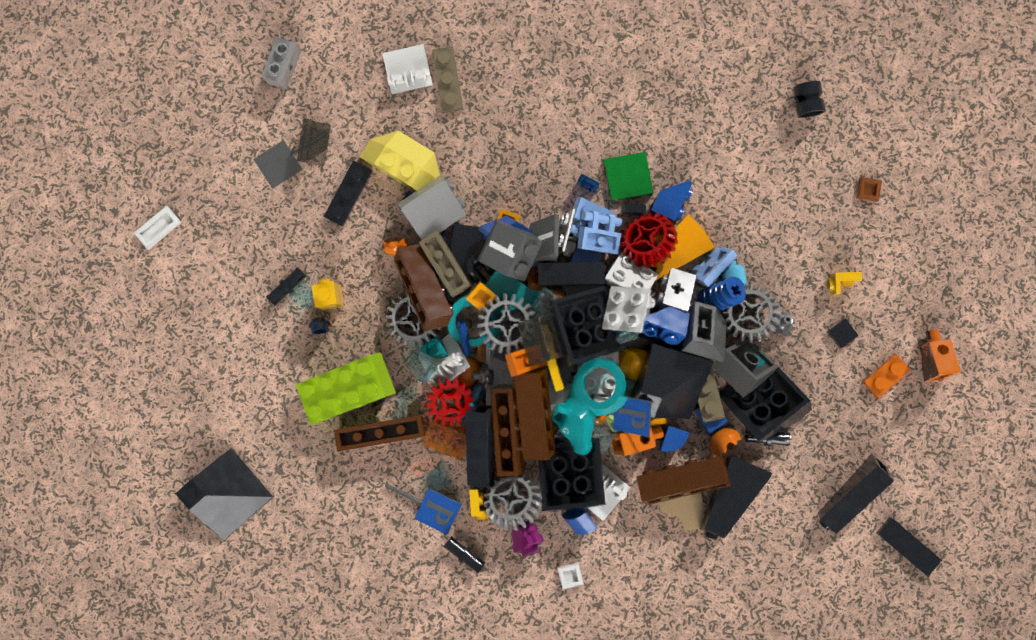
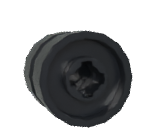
M820 81L804 82L793 87L794 99L798 101L796 105L798 118L818 116L826 112L824 99L820 98L823 94Z

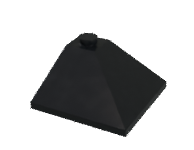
M607 285L550 301L552 346L559 369L627 348L622 331L602 329L609 298Z
M652 343L630 397L651 401V417L690 419L714 361Z
M779 367L754 391L744 397L736 392L731 385H728L719 392L722 402L758 442L795 424L812 410L811 400Z
M591 438L592 449L587 455L575 453L571 442L567 441L555 443L556 453L549 460H538L542 511L559 512L606 505L600 438Z
M232 448L175 493L189 511L223 540L273 498V495Z

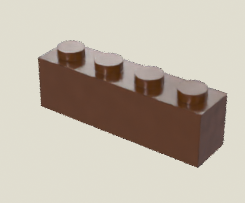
M420 244L397 248L394 262L423 331L448 326L453 316V309L448 304L445 298V290L437 280V272L432 268Z
M536 368L513 376L512 384L516 391L515 407L518 410L519 417L517 427L521 434L520 450L523 452V460H549L556 453L547 368Z
M498 384L490 389L497 476H519L526 468L523 452L520 450L521 434L517 427L519 417L518 410L515 407L516 391L513 384Z
M423 414L339 428L334 430L337 452L425 437L426 430Z
M710 455L705 457L706 460L703 461L689 460L684 462L682 466L668 465L663 467L661 471L647 470L642 472V475L636 476L641 501L645 505H651L731 486L724 458L718 455Z

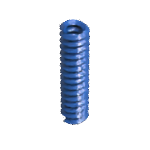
M461 321L458 322V330H460L463 354L467 356L471 354V348L469 346L466 322Z

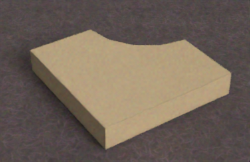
M701 493L659 502L660 512L675 515L681 521L685 531L700 528L705 515Z

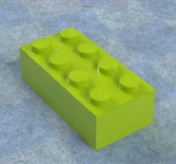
M381 353L368 355L296 384L310 426L396 394Z

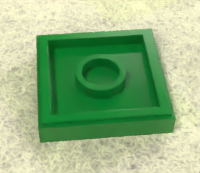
M646 152L603 160L611 202L653 194Z

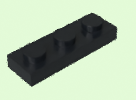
M353 160L324 217L344 227L373 171Z

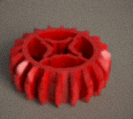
M649 212L647 217L641 214L640 219L633 217V223H627L628 229L622 230L623 236L620 239V249L623 252V256H628L630 263L634 259L637 267L643 265L645 268H649L652 264L656 268L658 262L664 264L666 257L671 258L670 252L676 251L675 245L678 244V233L674 229L675 226L666 216L662 217L659 213L653 216Z

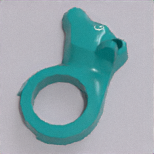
M495 271L491 278L487 280V284H485L487 288L499 297L500 301H504L503 294H507L508 301H511L513 294L516 295L515 302L517 303L520 298H523L524 302L521 305L523 307L528 303L533 307L540 301L538 291L528 289L527 286L515 278L506 276L498 271ZM467 295L452 305L453 316L447 326L450 336L454 341L460 343V332L456 326V317L464 307L472 305L466 299ZM509 306V311L517 309L515 307ZM503 307L497 308L491 314L489 322L501 319ZM489 328V331L497 339L501 329ZM488 336L469 337V346L484 344L483 341ZM491 340L486 344L487 347L493 343Z
M597 358L582 364L575 375L567 400L564 403H558L553 411V421L558 424L561 433L571 442L574 452L577 454L587 455L592 449L591 435L595 418L616 412L628 399L624 396L626 390L625 375L620 369L619 364L615 361ZM600 367L609 370L615 378L614 393L604 402L594 401L586 391L588 375L591 371Z

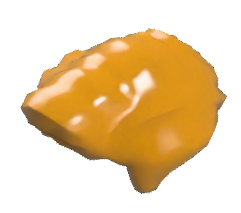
M630 347L618 351L619 367L628 379L637 381L648 354L646 351Z

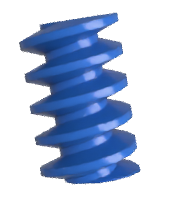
M730 277L700 290L697 300L700 303L715 306L718 311H722L743 302L746 290L739 278Z

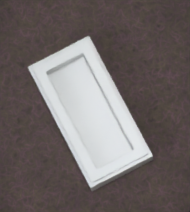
M166 206L136 230L134 234L146 249L149 250L182 222L169 206Z

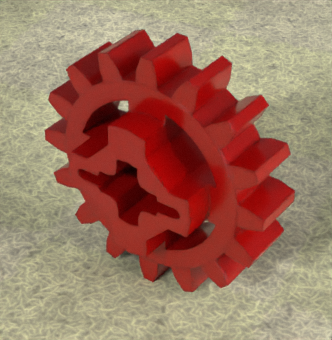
M446 377L445 383L437 380V387L430 386L433 392L426 393L427 398L430 399L425 402L427 407H431L427 410L429 415L434 414V421L440 419L442 425L449 421L450 425L453 426L454 420L461 423V417H465L466 411L472 408L469 403L473 402L474 399L472 396H468L471 394V390L469 388L465 389L466 384L464 382L459 384L457 378L450 382L449 378ZM461 395H463L462 406L460 405V399L462 398ZM443 397L449 400H453L456 406L450 403H446ZM436 398L439 399V404L437 405V407H438L437 409H436V406H435Z

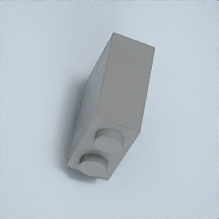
M438 176L398 203V206L421 240L435 231L442 232L467 215L463 209L466 207L460 196L455 197L452 192L455 188L448 178L444 180L441 176Z

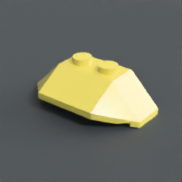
M400 131L370 139L359 156L362 160L414 192L440 176L435 153Z

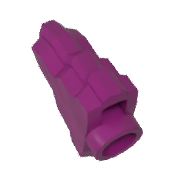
M529 521L525 522L526 528L519 525L518 531H515L512 527L513 552L521 553L522 557L540 552L538 545L544 541L536 525Z

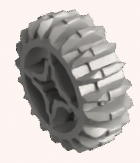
M749 285L745 299L756 298L762 302L750 304L744 299L740 303L743 312L738 316L737 320L734 321L733 319L736 305L721 312L722 316L727 317L725 318L726 325L730 324L726 328L727 332L734 330L732 334L734 338L741 334L740 341L744 342L746 336H749L750 343H753L754 336H757L759 342L762 341L761 334L769 338L770 334L767 330L776 331L772 323L780 324V320L775 318L781 316V311L775 310L780 307L779 302L773 303L776 300L775 295L768 297L770 290L766 289L761 293L762 286H758L757 290L754 291L753 285ZM768 306L770 311L766 323L763 324L759 316L764 311V308ZM747 309L750 310L751 312L757 311V312H755L756 320H755L754 317L752 318V316H750V315H749V316H745V315H748V314H747ZM752 323L757 329L748 330L740 327V325Z
M405 291L406 298L398 294L399 302L394 299L391 300L392 304L396 305L394 309L387 307V310L393 313L392 315L385 316L386 319L392 320L391 323L386 324V327H394L390 331V335L393 336L398 333L395 340L399 342L404 338V346H407L409 340H411V347L416 346V341L422 347L424 346L423 339L430 342L431 338L429 335L432 334L436 337L438 334L434 332V329L422 334L420 321L416 323L417 327L414 322L406 321L409 320V317H412L411 314L413 312L415 314L416 312L407 291ZM407 303V315L397 320L400 309ZM411 325L416 336L406 335L399 326Z
M503 294L504 301H500L499 297L495 296L496 303L494 305L488 300L489 310L485 307L481 308L486 315H478V319L484 320V323L477 324L478 328H484L485 330L481 331L479 336H488L484 339V344L491 340L493 342L490 346L491 350L496 345H499L498 353H502L503 347H507V354L511 353L510 347L514 346L515 351H518L519 343L524 348L527 347L524 339L533 340V337L528 335V332L536 333V329L531 328L530 324H537V320H530L529 318L534 316L535 312L527 313L526 311L531 305L528 303L524 307L521 306L524 299L520 298L517 303L515 302L516 295L514 294L511 297V301L507 300V294ZM509 306L517 308L525 319L512 318ZM503 307L501 319L489 322L491 314L497 308ZM506 312L510 322L518 323L513 324V327L510 326L509 335H507L504 326L495 325L501 324V321L504 322L503 319ZM526 326L521 337L511 341L512 330L516 327ZM489 328L501 329L504 332L505 342L494 338Z
M521 474L519 476H507L506 478L500 476V481L493 479L494 486L487 488L490 493L484 494V498L487 500L484 502V507L487 508L485 513L487 516H490V521L496 523L498 528L504 526L507 531L511 527L518 531L519 525L526 528L525 522L527 521L533 523L532 516H539V512L536 509L542 508V504L539 502L542 499V495L539 494L541 490L536 485L535 480L530 479L526 474L523 476ZM520 488L528 491L529 499L521 496ZM498 503L505 506V515L499 513Z

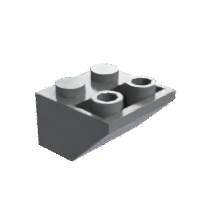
M695 301L688 310L690 319L686 337L682 340V351L723 362L725 357L726 321L715 306Z

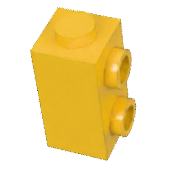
M323 279L317 281V285H312L316 308L326 310L344 306L341 286L330 281V279Z

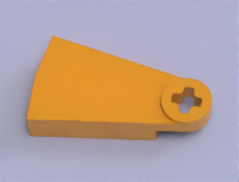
M689 214L675 228L678 233V244L675 245L676 251L670 252L671 258L666 257L664 264L661 262L657 263V270L655 272L659 275L656 280L663 277L664 274L667 275L671 268L678 269L715 248L704 229Z

